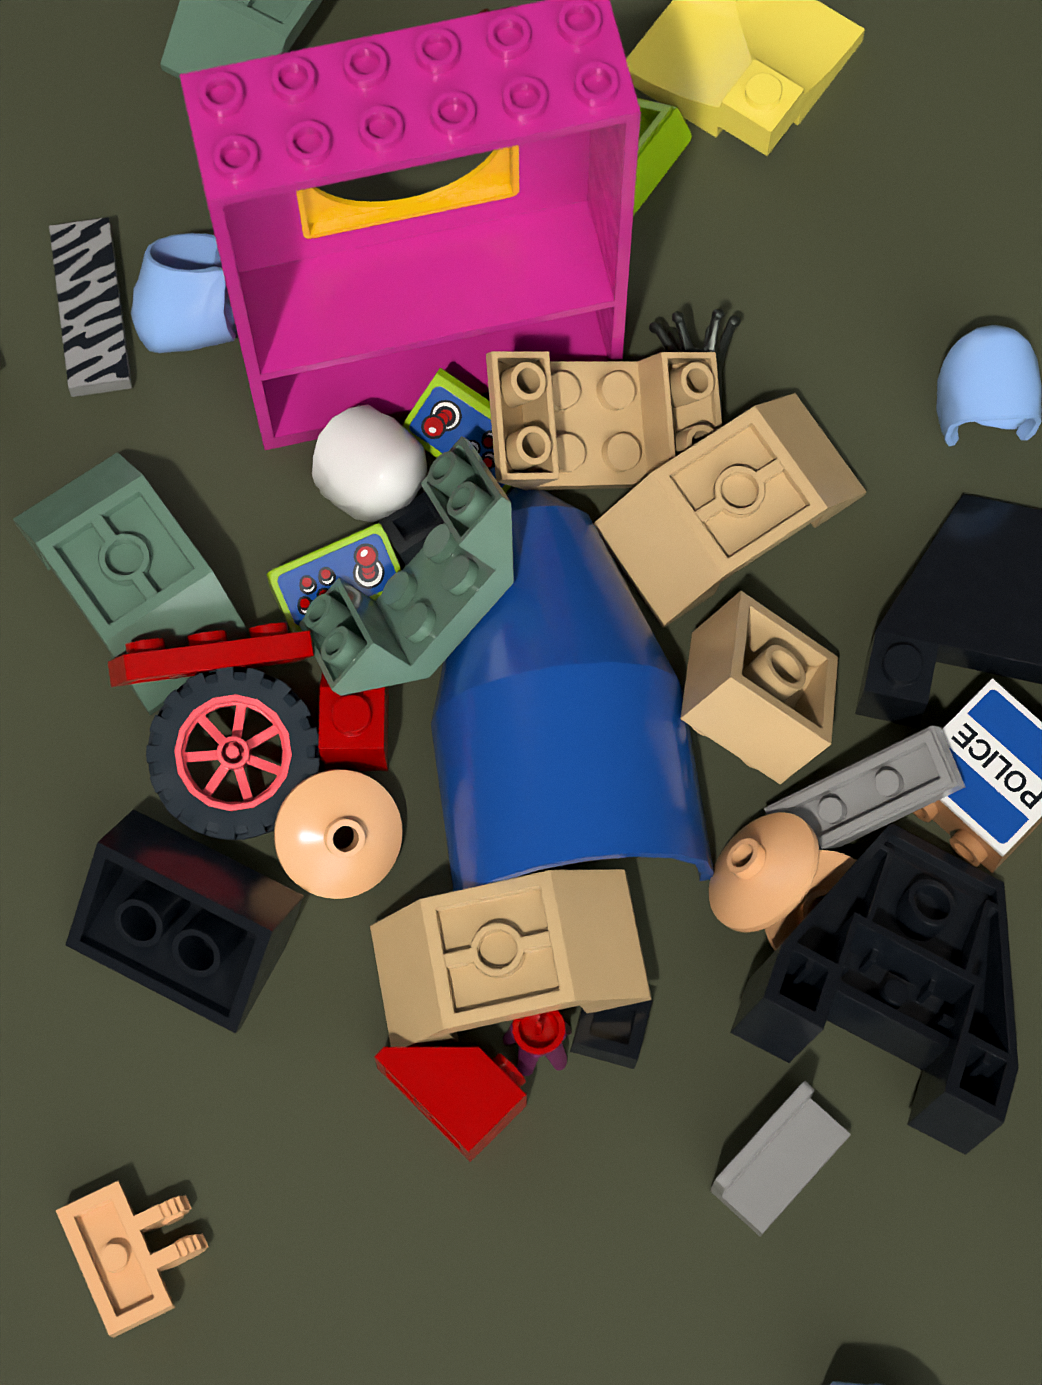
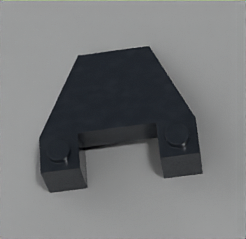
M966 494L962 495L875 631L866 657L856 715L918 727L928 705L936 662L1042 684V510Z
M890 823L748 980L730 1033L790 1063L824 1029L826 1021L833 1023L923 1070L907 1125L966 1155L1004 1124L1019 1069L1004 882Z

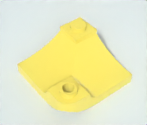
M672 0L629 54L626 61L633 86L659 103L677 107L683 118L717 138L724 129L768 156L792 123L800 124L863 41L865 29L818 0Z

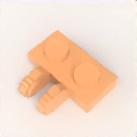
M116 1181L56 1210L106 1330L112 1338L176 1308L160 1272L193 1259L205 1252L209 1247L203 1233L191 1234L152 1254L143 1233L173 1224L181 1220L185 1214H188L192 1208L186 1195L171 1198L135 1215L122 1184Z

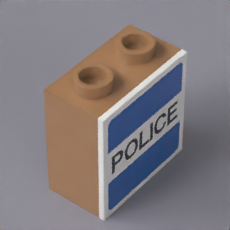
M992 678L942 729L966 787L913 812L922 821L929 823L933 820L951 836L949 840L951 846L966 862L976 867L982 864L991 873L1042 822V722Z

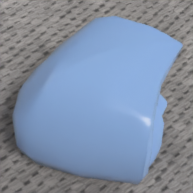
M201 233L176 234L158 239L148 245L139 278L134 287L131 317L139 339L149 351L156 353L191 351L235 340L237 329L215 235Z
M1000 325L978 327L961 337L951 347L944 359L937 380L936 405L941 432L948 446H954L959 440L958 426L967 422H976L984 426L1001 429H1016L1018 427L1016 434L1020 440H1029L1036 434L1042 422V384L1038 359L1029 341L1018 331Z

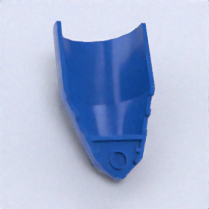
M515 487L506 495L511 502L514 583L443 662L431 720L453 891L512 879L551 867L590 860L625 857L672 858L694 864L697 867L699 881L710 880L714 875L690 727L689 724L680 719L684 696L683 688L589 515L545 490H524Z

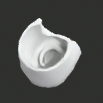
M369 404L348 408L333 417L319 434L313 454L312 477L315 485L320 489V493L352 518L368 522L380 521L384 517H388L397 510L409 505L421 489L422 485L420 483L426 478L428 473L425 450L420 442L394 417L379 412Z

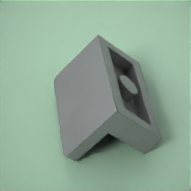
M806 1081L794 1091L720 1173L710 1190L760 1237L851 1135L811 1099L815 1089Z

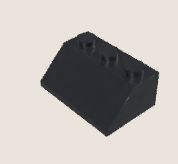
M133 809L97 842L65 946L236 1034L244 1024L286 948L304 895Z

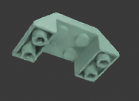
M180 0L160 63L161 69L180 79L179 74L288 53L323 0Z
M463 436L460 437L449 451L442 453L436 458L430 467L427 477L420 483L444 523L438 525L429 533L423 548L402 571L395 573L387 581L382 594L376 601L338 578L325 594L319 595L312 601L305 617L299 623L302 631L310 630L313 654L331 690L340 696L430 678L514 583L511 502L473 444Z
M118 452L13 518L14 523L48 571L52 569L107 647L112 659L127 654L125 644L140 640L164 638L166 649L189 646V635L209 631L226 630L228 641L250 638L249 631L212 569L143 474ZM191 677L129 686L151 716L161 709L164 705V700L172 691L177 690Z

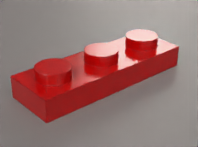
M280 622L249 628L250 638L228 641L226 630H217L189 635V646L166 649L164 638L130 642L125 644L127 654L107 662L111 687L192 677L200 673L204 674L228 667L247 669L295 663L314 656L310 630L288 633L287 622Z

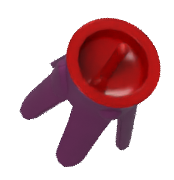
M558 1010L514 1019L511 1023L510 1028L503 1037V1042L505 1045H511L515 1042L519 1045L517 1069L523 1076L531 1075L537 1061L543 1056L550 1061L555 1070H562L567 1064V1056L562 1041L565 1040L567 1035L571 1034V1027L564 1021Z

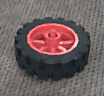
M228 667L204 674L200 673L189 678L185 684L167 696L163 702L164 705L151 723L149 730L151 733L146 748V759L151 775L150 780L155 792L159 795L166 809L175 818L192 830L210 837L226 840H245L274 831L277 813L286 796L301 781L319 771V736L307 706L284 682L257 669ZM236 706L232 736L226 738L206 715L220 708ZM246 708L262 714L273 724V726L247 741L242 739ZM198 723L219 744L217 750L186 752L189 737ZM279 734L283 749L281 766L252 755V749ZM219 760L221 765L204 790H201L193 780L187 763ZM248 765L277 775L271 785L254 798L244 769ZM229 770L235 772L243 801L226 802L212 797Z

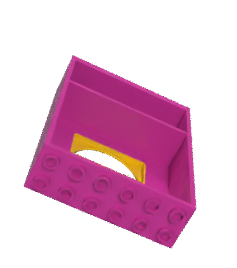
M544 0L179 74L264 450L317 440L319 434L333 417L352 407L369 404L379 412L394 417L398 422L405 421L440 368L489 400L486 354L491 351L549 352L550 361L622 362L641 112L610 0ZM493 150L479 166L460 179L436 190L409 198L390 201H356L336 197L317 188V186Z

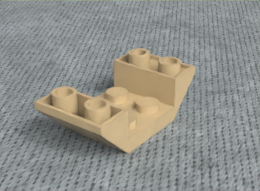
M491 351L486 354L495 473L498 483L524 490L634 488L651 472L722 427L716 352H660L638 362L550 361L549 352Z
M796 393L755 405L660 466L593 524L606 548L664 628L713 596L722 581L810 523L814 528L818 527L865 496L867 492Z
M625 869L548 870L419 899L370 926L391 1047H437L459 1042L458 1031L578 1005L586 1013H594L652 1000Z

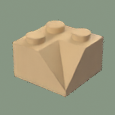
M740 591L692 632L680 719L689 724L700 735L709 737L739 757L747 766L759 770L778 784H782L832 743L838 656Z

